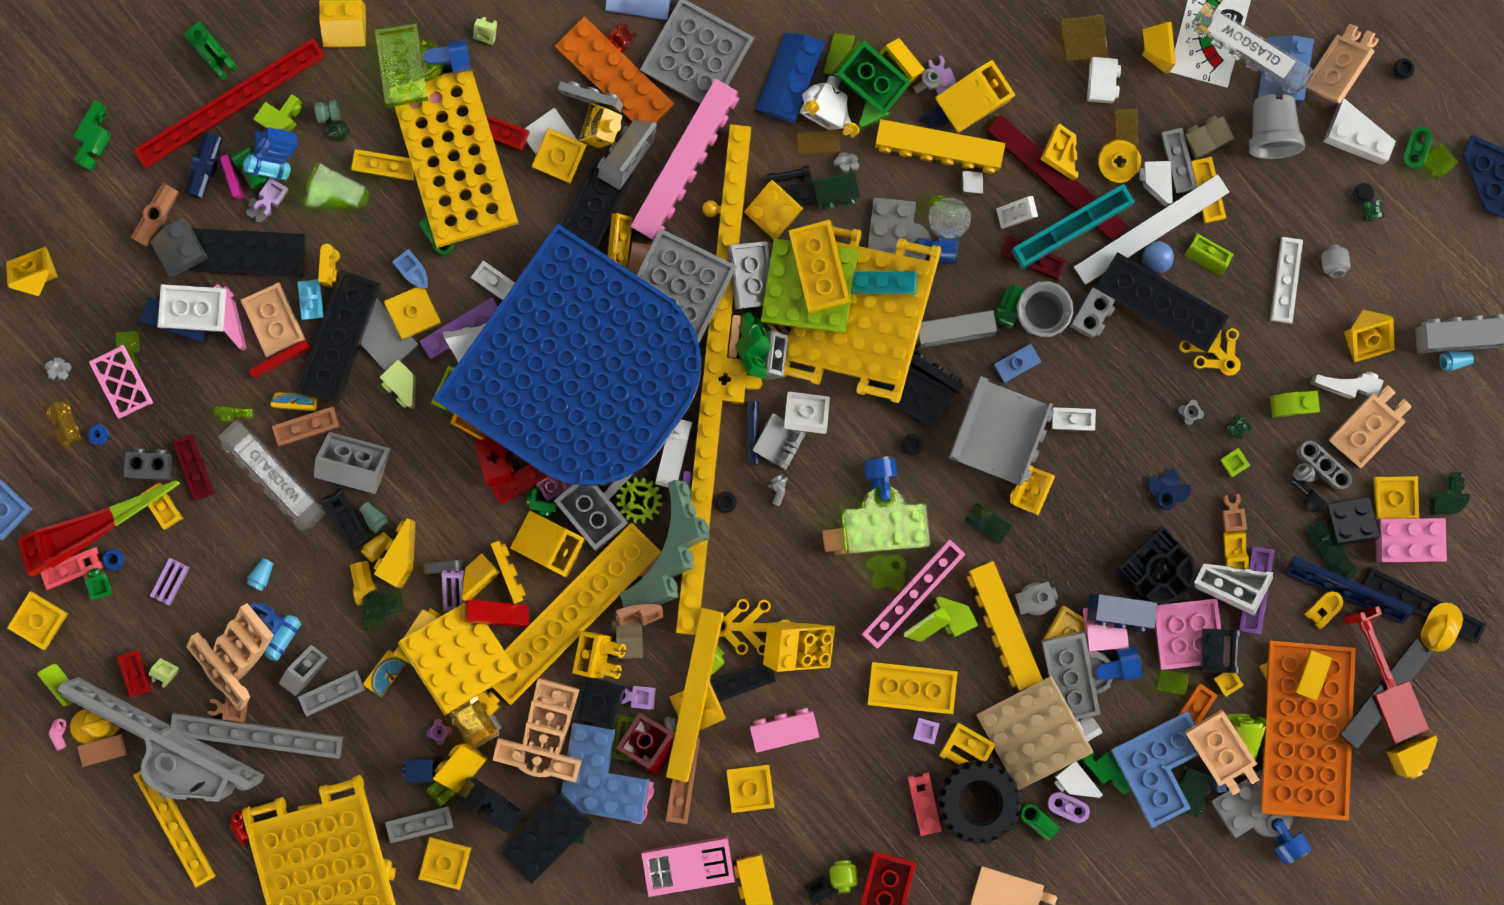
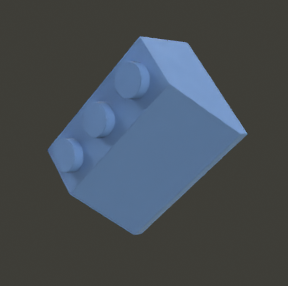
M606 0L605 11L668 21L671 0Z
M1294 35L1267 37L1266 43L1296 62L1285 78L1262 66L1257 98L1276 94V99L1283 100L1282 94L1293 96L1296 106H1299L1305 98L1314 39ZM1268 50V53H1270V55H1269L1268 58L1266 59L1267 61L1270 59V57H1271L1272 54H1273V53H1272L1271 51H1269V50ZM1274 54L1271 63L1277 65L1280 62V57ZM1275 57L1278 58V61L1276 63L1273 62Z

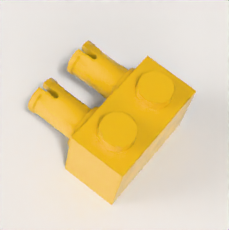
M581 631L572 673L589 678L604 679L605 675L618 679L621 673L615 671H622V667L607 663L608 654L622 658L625 652L619 650H626L625 644L611 642L612 636Z

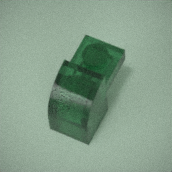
M1462 472L1447 474V493L1430 494V515L1445 516L1456 514L1467 506L1470 494H1462V490L1465 487V479L1462 477Z
M376 589L367 593L361 600L362 622L366 632L387 627L386 615L404 611L400 590L379 594Z

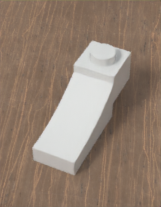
M1372 372L1360 374L1355 379H1335L1317 374L1312 377L1310 384L1351 399L1356 396V393L1368 397L1374 393L1378 396L1384 380L1378 379V375Z
M680 420L665 442L656 485L669 487L668 482L679 480L692 422Z

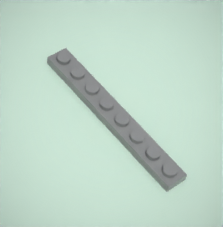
M173 713L171 719L172 733H174L176 728L194 739L336 759L341 758L344 736L181 713Z

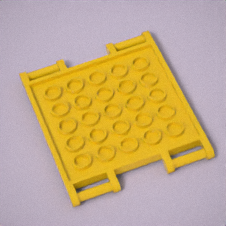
M833 227L835 236L851 239L850 244L836 242L837 246L859 250L856 271L917 272L916 295L852 293L846 334L791 327L784 365V377L788 375L809 380L811 383L819 385L824 370L861 378L857 386V394L865 395L866 393L891 399V402L899 403L939 261L941 247L910 243L906 239L899 238L896 245V253L893 254L859 247L861 230ZM905 250L930 255V261L904 256ZM790 363L815 367V371L812 373L790 368ZM869 380L894 385L895 388L891 391L869 386L868 384Z
M361 775L354 776L352 780L328 786L326 784L320 786L319 793L322 804L287 813L286 801L283 797L275 799L274 802L253 808L248 806L242 809V816L266 905H396L366 798L364 780ZM352 788L355 790L354 795L331 800V794ZM274 810L277 811L278 816L254 823V816Z

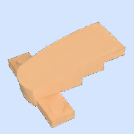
M248 603L240 607L236 618L228 622L224 634L216 639L213 650L210 648L208 641L202 638L198 632L190 637L186 648L203 667L210 681L226 695L239 711L245 708L250 695L247 689L241 686L238 681L260 659L274 635Z
M538 678L534 698L531 702L528 722L526 723L523 744L499 738L493 761L519 767L520 770L531 776H553L577 782L582 760L561 755L560 752L570 727L580 688Z

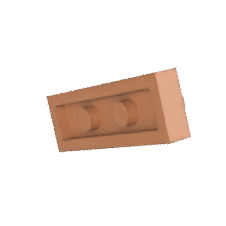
M334 407L272 426L279 447L340 428Z

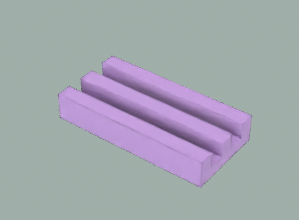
M169 558L150 596L171 606L190 567ZM174 564L175 566H174V568H173V570H172V572H171V574H170V576H169V578H168V580H167V582H166V584H165V586H164V588H163L161 594L158 595V592H159V590H160L162 584L164 583V581H165V579H166V577H167V575H168V573H169V571H170L172 565ZM179 568H182L168 599L164 598Z
M442 570L443 612H449L458 607L456 578H459L460 605L465 603L462 599L464 570L455 572V570H451V572ZM447 578H451L452 606H448Z

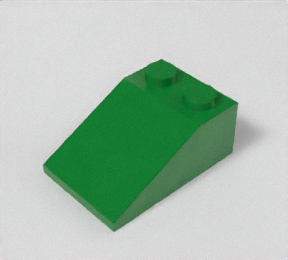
M859 40L832 72L847 87L883 115L886 114L911 83L909 79L864 40Z

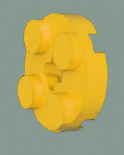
M1120 139L1113 140L1102 147L1098 156V167L1102 174L1110 181L1116 183L1127 182L1140 170L1141 155L1132 143ZM1119 155H1121L1122 159H1125V163H1121V167H1117V164L1114 163V159H1117Z

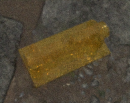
M67 401L53 402L52 405L48 406L49 410L47 412L53 426L57 424L61 426L55 429L59 443L67 446L71 442L81 441L79 429L74 422Z

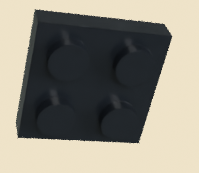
M1370 497L1327 504L1326 508L1337 546L1378 540L1380 538Z
M583 676L573 717L609 728H615L626 686Z

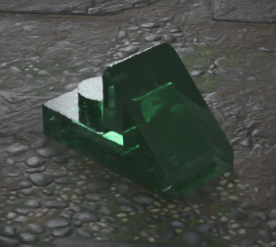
M978 503L974 504L964 520L1000 544L1012 527L1011 524L995 515V512Z

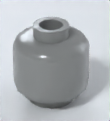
M1339 245L1328 246L1327 250L1321 254L1323 272L1332 278L1346 275V272L1351 267L1348 250Z

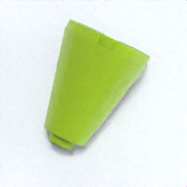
M1227 714L1233 727L1256 760L1267 726V720L1259 716L1255 720L1250 718V714Z

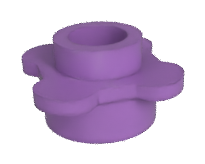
M436 719L431 729L426 731V735L436 740L438 745H442L445 743V738L452 733V728L445 726L441 719Z

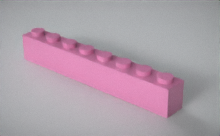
M715 78L630 227L652 240L655 239L660 228L665 230L663 224L666 219L670 220L676 209L673 207L677 200L681 201L686 193L684 189L688 182L692 183L697 174L695 171L697 165H702L708 155L705 151L709 145H714L718 138L716 132L719 127L723 128L729 119L727 113L730 108L734 109L740 98L737 97L738 91Z

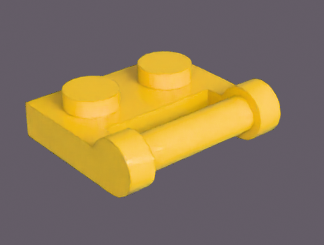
M324 244L320 249L318 282L324 287L334 288V282L338 279V270H335V265L340 259V253L330 244Z
M957 723L939 756L943 759L948 758L958 765L970 762L951 751L952 746L955 745L980 761H987L996 744L964 725Z

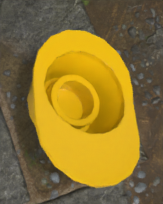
M1445 602L1436 605L1430 611L1421 631V641L1429 650L1435 652L1445 651L1453 645L1463 622L1462 613L1459 608L1454 604Z
M87 709L76 713L70 723V732L78 742L85 744L109 738L115 735L120 728L118 725Z

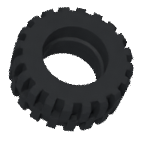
M972 760L952 768L950 773L943 778L942 785L938 789L937 806L944 825L955 836L972 844H988L996 839L1003 838L1005 833H1009L1013 829L1012 826L1015 822L1017 823L1018 813L1021 811V795L1015 780L1006 770L989 761ZM976 781L990 784L996 790L999 797L997 812L992 818L984 822H974L967 819L959 808L961 791L968 784Z

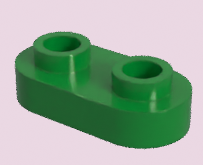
M1425 127L1414 129L1410 135L1404 154L1405 164L1410 169H1420L1426 163L1433 137L1431 131ZM1420 137L1426 138L1424 142L1418 141ZM1419 157V161L1412 162V158Z

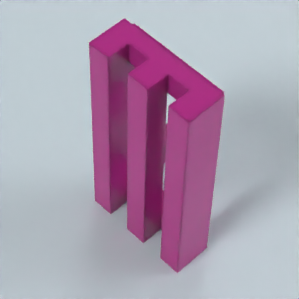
M228 154L221 156L220 160L232 196L237 200L245 198L232 159Z

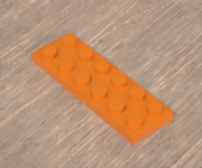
M585 16L555 45V48L602 94L606 95L609 92L619 97L618 99L623 103L621 112L631 122L636 120L657 123L674 106V103Z

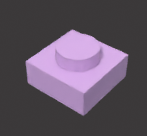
M918 718L913 739L934 744L939 723Z

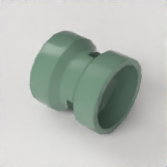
M336 99L330 100L328 104L315 102V113L318 123H325L329 118L332 121L340 120L339 106Z

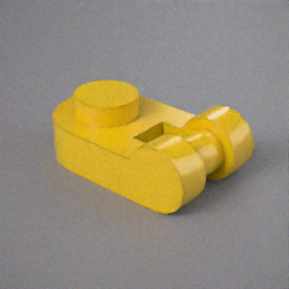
M1326 592L1304 615L1308 619H1313L1316 622L1315 625L1322 629L1341 610L1343 598L1337 592ZM1321 608L1326 612L1323 617L1318 613Z

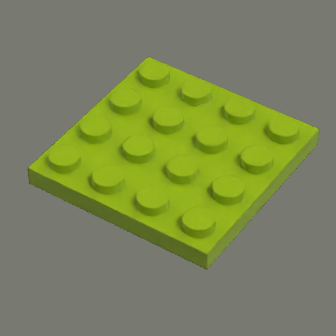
M774 239L761 322L846 334L850 303L809 313L792 243L790 240ZM837 246L851 301L854 271H856L859 250Z

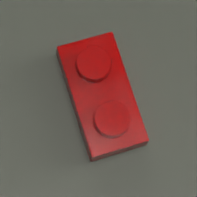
M140 650L118 656L117 659L129 697L132 698L152 691Z

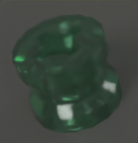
M1382 200L1361 204V209L1364 210L1365 214L1363 216L1364 222L1385 218L1381 210L1383 206Z
M1235 414L1233 421L1227 423L1225 429L1234 438L1241 440L1243 434L1246 431H1250L1252 426L1241 415Z

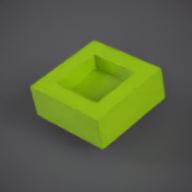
M1239 448L1220 459V462L1231 478L1250 466Z

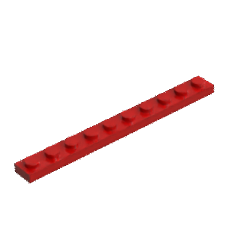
M312 38L134 149L135 153L146 169L204 134V132L212 129L326 58L315 39Z

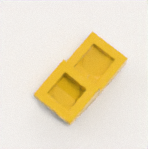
M1245 531L1224 532L1225 566L1235 569H1249Z
M1311 650L1304 665V672L1296 688V693L1317 701L1332 658Z

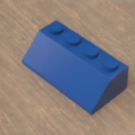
M785 32L755 111L795 126L804 102L802 94L810 87L824 51L825 42L807 35Z

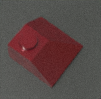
M639 713L616 749L639 767L657 777L669 759L675 734Z

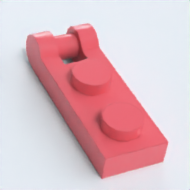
M97 547L72 556L54 568L49 567L42 571L40 574L46 589L51 590L80 578L91 569H103V562L99 561L97 556L99 554ZM89 558L92 565L86 567L84 560Z
M929 772L922 773V776L914 777V775L907 777L920 836L942 832ZM924 784L925 790L917 792L916 786Z

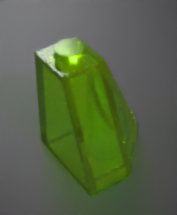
M316 162L306 184L308 197H303L302 205L309 210H360L362 206H366L370 195H368L369 191L367 188Z

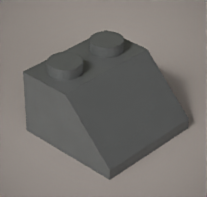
M180 218L164 227L150 241L170 279L208 259L189 222L184 218Z

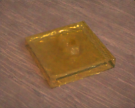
M1104 15L1061 19L1066 62L1089 60L1092 57H1108Z

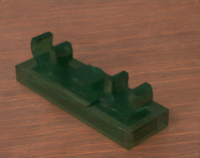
M1324 519L1304 530L1331 572L1347 579L1358 574L1342 546L1336 545L1334 534Z

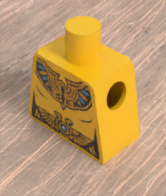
M591 103L579 141L594 148L613 144L616 134L621 128L622 115Z

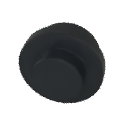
M1406 58L1397 60L1393 65L1394 75L1401 80L1410 78L1415 70L1412 61Z
M1361 183L1354 188L1352 195L1358 204L1365 205L1373 200L1374 190L1369 184Z
M909 434L902 441V449L908 455H917L923 448V441L916 434Z
M722 492L717 496L716 507L719 511L730 513L736 508L737 500L732 493Z

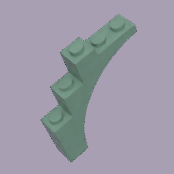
M673 480L668 482L671 498V520L665 545L650 571L634 586L620 593L624 608L640 604L661 605L678 598V587L673 577L694 568L692 562L693 555L689 548L710 539L708 524L703 518L695 516L696 509L690 499V489L684 481Z

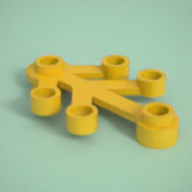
M1231 328L1226 331V353L1220 348V330L1207 352L1214 353L1219 360H1209L1204 356H1197L1193 360L1194 367L1197 369L1204 367L1218 368L1227 376L1236 374L1241 366L1240 360L1235 356V344L1239 337L1238 330ZM1230 331H1233L1236 336L1234 339H1231L1228 334ZM1185 340L1179 344V349L1183 353L1190 351L1204 352ZM1183 343L1189 344V350L1183 349ZM1197 359L1203 360V366L1197 365ZM1228 361L1233 362L1234 366L1232 369L1227 367Z
M739 600L736 607L726 616H723L722 622L725 624V629L720 631L719 637L725 636L735 647L736 652L739 655H744L748 651L747 644L740 642L732 633V631H741L757 648L758 654L764 655V653L759 651V647L765 645V643L753 632H767L768 623L753 622L763 613L770 610V602L761 600L758 603V607L741 623H735L732 621L741 612L749 609V602L747 600ZM742 601L747 603L745 610L739 608V603ZM762 602H766L768 604L767 610H762L760 608V604ZM781 620L780 622H790V621H789V620ZM740 644L746 647L743 653H740L737 649Z

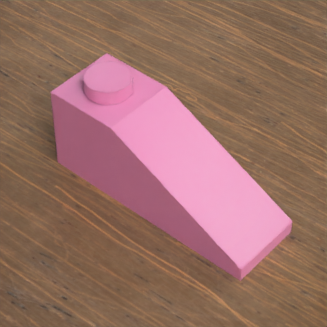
M217 284L213 288L226 289L223 330L238 348L244 351L247 347L236 302L232 299L234 294L227 286L222 287Z

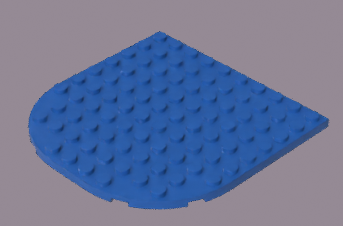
M557 223L433 399L549 477L573 485H604L624 479L640 470L655 457L687 412L697 392L701 375L700 347L692 324L682 309L671 298Z

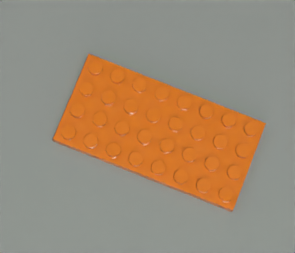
M1268 641L1265 702L1267 726L1264 732L1261 814L1349 821L1352 747L1338 735L1353 717L1356 648ZM1311 650L1332 658L1317 701L1296 693V688L1304 672V665Z

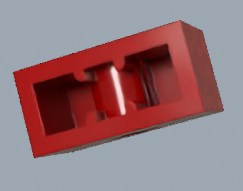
M490 437L475 441V448L487 486L513 480L511 475L514 472L511 459L507 460L506 453L509 450ZM494 457H497V463H493Z

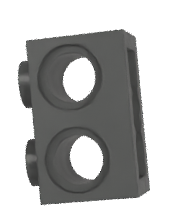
M132 448V452H125L123 477L128 479L171 481L173 455L166 454V450L153 449V453H145V449ZM137 458H140L142 461L139 469H135L133 466ZM161 459L163 467L157 471L155 469V462Z

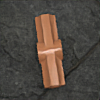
M162 183L151 203L144 208L143 217L130 238L148 247L159 227L166 222L167 213L180 192ZM159 210V217L152 220V212Z

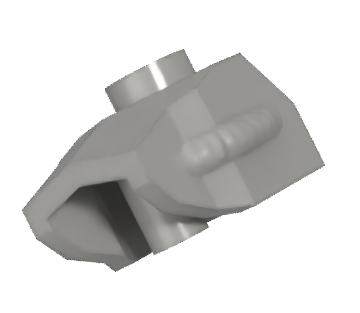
M1049 582L1030 583L1023 588L1022 592L1014 594L1020 615L1026 613L1033 616L1045 614L1050 609L1056 607L1055 600L1058 599L1055 587L1051 588Z

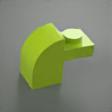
M291 94L280 111L265 102L254 117V120L265 129L270 127L291 131L297 126L291 118L299 114L302 102Z
M1318 391L1292 392L1270 397L1272 418L1320 412Z

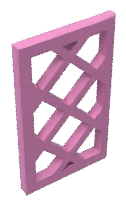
M124 345L89 361L118 419L144 406L153 404ZM122 351L126 359L125 365L113 361L116 353ZM99 361L108 363L105 374L99 372L95 363ZM112 364L124 368L120 380L108 376ZM127 370L132 371L137 380L135 385L124 381ZM107 379L119 383L115 394L110 393L106 385ZM122 384L134 388L130 400L119 396ZM137 390L143 392L147 401L143 403L134 401ZM117 399L129 403L126 411L122 413L119 411L116 405Z

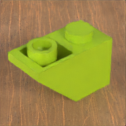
M940 596L935 598L936 603L933 604L935 610L944 608L951 618V622L944 626L948 635L952 634L953 637H956L978 626L969 606Z

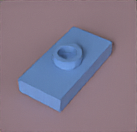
M1029 344L995 363L994 367L1003 383H1006L1041 363V360L1032 344Z

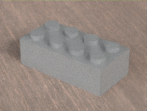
M1504 314L1491 315V317L1483 319V316H1472L1470 319H1464V321H1462V317H1454L1440 322V319H1429L1427 322H1422L1421 326L1415 328L1417 354L1504 347Z

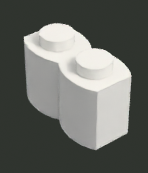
M1092 57L1090 59L1087 90L1088 102L1112 104L1115 98L1118 99L1119 86H1116V78H1120L1121 65H1118V59Z

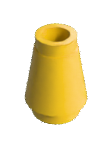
M382 532L363 545V549L360 552L371 563L375 560L378 561L391 538Z

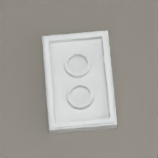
M161 284L158 327L223 332L226 289Z

